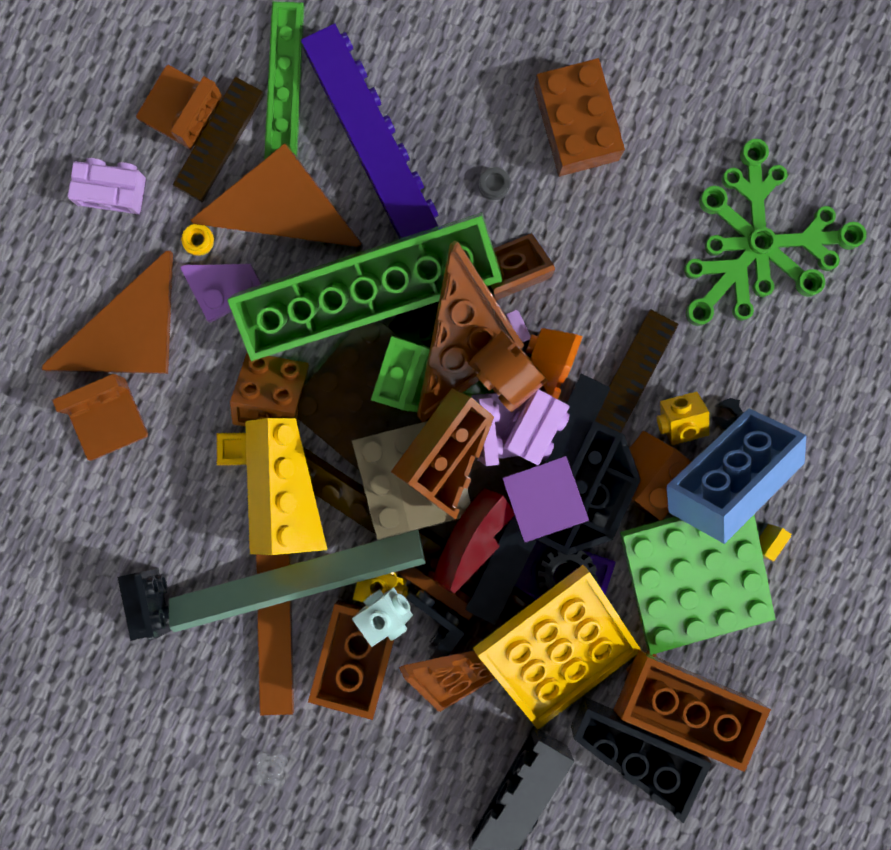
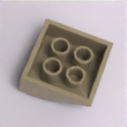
M428 421L352 440L377 541L458 520L471 504L468 489L464 488L457 508L460 510L457 519H454L391 473L394 466Z

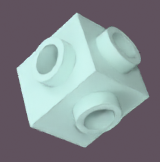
M393 587L384 594L379 589L363 601L366 606L352 618L368 643L373 647L386 637L392 641L407 630L405 624L413 614L410 611L407 599L402 594H398Z

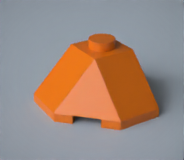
M541 328L538 336L531 335L526 353L531 354L530 361L534 364V367L537 366L548 379L541 387L543 392L556 399L559 398L561 383L563 384L569 375L583 336Z

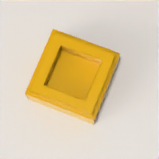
M216 433L217 465H247L246 433Z
M768 524L759 537L763 558L775 561L792 534L784 528Z

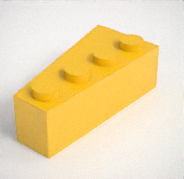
M265 418L245 421L250 554L278 555L327 550L296 418Z

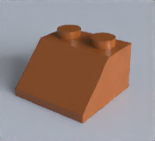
M642 431L629 448L641 479L631 503L654 521H661L669 512L667 485L692 461L675 448Z

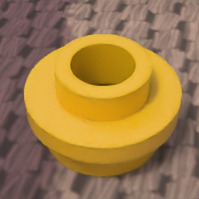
M192 224L183 231L181 241L188 253L201 256L212 249L214 236L207 226ZM197 235H202L204 238L203 243L200 245L193 244V239Z

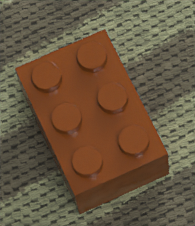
M599 58L537 74L534 91L558 176L619 161L625 148Z
M338 600L333 607L308 703L373 720L394 640L390 641L386 637L371 647L352 620L363 606Z

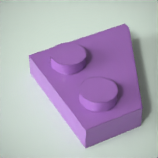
M251 264L183 265L180 267L209 323L232 312L227 300L232 295L261 285Z

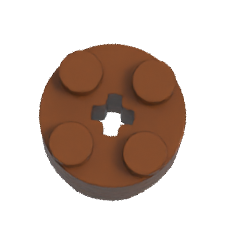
M503 330L477 352L468 363L477 373V378L488 390L493 389L499 396L498 399L510 412L519 408L548 381L538 367H534L529 357Z

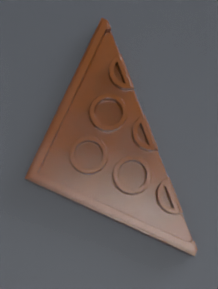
M285 143L190 220L193 224L340 245L359 247L363 244Z
M455 240L450 243L417 417L421 422H425L433 415L451 389L463 393L479 381L476 376L477 373L468 363L501 330L520 349L524 347L521 339L464 250Z
M165 251L50 357L42 365V370L168 374L173 253Z
M475 651L399 667L404 679L438 712L443 711L496 679Z

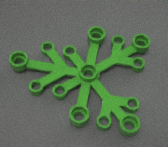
M760 139L748 141L740 151V159L747 166L748 181L743 177L739 169L730 168L723 174L722 183L726 188L736 189L750 201L752 225L727 205L728 197L723 188L710 186L699 198V205L704 212L717 214L743 236L723 238L719 235L711 236L705 243L706 252L711 256H717L723 251H745L738 259L701 261L699 259H692L685 265L684 272L690 279H698L702 275L724 274L703 299H696L686 308L687 320L695 326H702L708 323L714 315L713 306L733 283L735 284L736 304L732 309L733 316L740 321L750 318L753 315L754 308L750 303L747 267L754 259L757 280L753 284V291L757 296L766 297L774 290V282L770 278L769 259L796 282V289L801 295L811 297L820 293L825 286L823 274L815 269L804 271L779 248L802 246L818 260V265L822 270L830 271L839 265L840 258L835 251L828 250L823 245L839 244L846 250L855 249L863 244L866 239L864 226L858 222H849L838 231L821 232L824 227L832 224L836 218L834 209L824 206L815 212L814 220L803 233L775 235L771 229L766 227L764 199L776 186L781 185L787 179V170L781 165H775L768 170L766 179L762 182L761 164L767 159L769 148ZM748 151H755L758 158L756 160L750 159ZM772 171L780 172L781 180L773 179ZM730 173L736 175L737 183H730L727 175ZM707 197H714L717 205L714 207L707 204ZM821 212L828 213L830 217L828 222L820 218ZM845 232L853 235V242H848L845 239ZM756 238H762L764 240V248H759L756 246ZM715 240L720 243L719 251H714L710 247L711 241ZM826 255L832 257V266L825 264L824 257ZM691 264L699 266V274L690 272L689 267ZM805 279L812 281L813 288L811 290L804 287L803 282ZM760 282L768 284L769 289L767 292L760 291ZM740 305L747 307V316L739 314L738 307ZM694 308H700L703 311L702 319L694 317Z

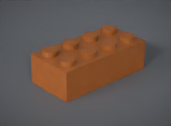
M640 649L614 707V711L621 720L743 772L747 769L771 711L763 703L752 697Z

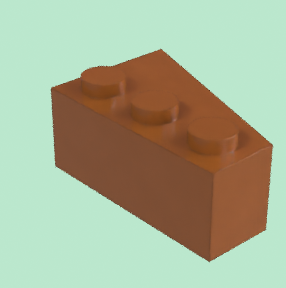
M451 389L394 466L391 473L439 509L457 519L460 510L457 508L463 489H468L471 478L468 477L475 457H480L494 416L472 397Z

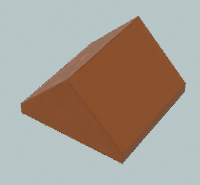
M530 233L494 248L502 274V281L489 285L487 288L494 299L499 300L550 279L555 271V267L534 235Z

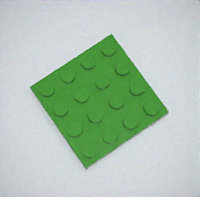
M755 515L725 544L676 516L620 532L645 642L651 655L776 620Z

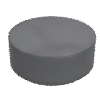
M490 167L483 171L479 178V190L485 198L500 200L509 192L511 181L504 169Z

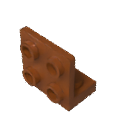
M166 65L138 111L136 118L145 125L191 150L223 96L215 82L205 76L199 82L176 68Z
M246 353L230 400L232 424L246 427L245 421L296 418L298 426V404L308 374L309 364L274 356H266L251 361L248 353Z
M111 374L52 400L57 412L69 414L85 456L89 461L96 460L148 437L147 429L127 381L119 375Z

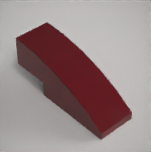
M484 488L468 506L449 536L438 561L433 578L437 585L455 594L500 547L494 536L515 515L503 495Z

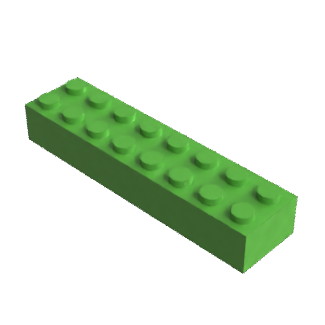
M482 212L235 293L227 300L250 360L254 361L439 302L450 243L454 240L460 244L486 286L501 282L502 274Z

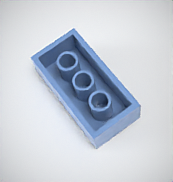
M749 408L667 485L669 513L725 544L805 463L806 435Z

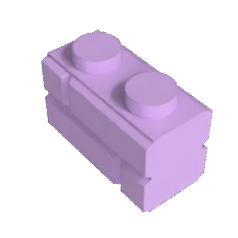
M86 158L85 163L73 162L72 181H70L68 192L69 200L77 206L140 215L146 178L137 170L135 165L119 162L117 167L106 166L104 161L95 158Z
M537 390L516 409L501 438L503 448L539 466L541 460L546 461L551 455L554 448V443L551 441L557 430L562 431L569 420L567 411L570 406L541 390Z

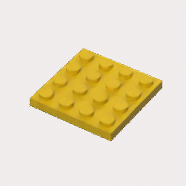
M582 565L473 647V649L534 726L540 729L637 655L640 647L591 573Z

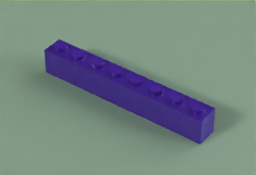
M334 23L301 39L304 52L399 239L438 227L435 218L439 215L431 199L425 200L420 190L424 189L423 182L417 171L411 173L406 163L410 161V158L403 143L397 145L392 136V134L396 133L394 125L388 115L382 116L378 108L382 104L375 88L368 89L364 81L368 77L360 59L354 61L350 53L354 49L347 33L343 32L340 34Z

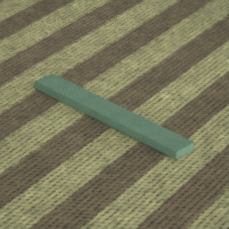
M418 530L169 598V628L173 632H178L426 564L421 535Z

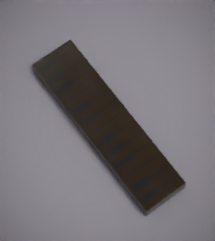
M236 76L234 77L175 179L173 186L176 189L203 203L264 97L263 91Z
M652 309L648 311L608 386L610 390L595 419L596 422L620 433L622 432L676 331L678 323Z

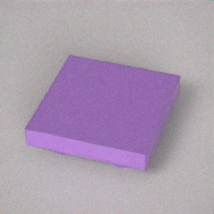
M566 456L503 478L525 543L589 521Z

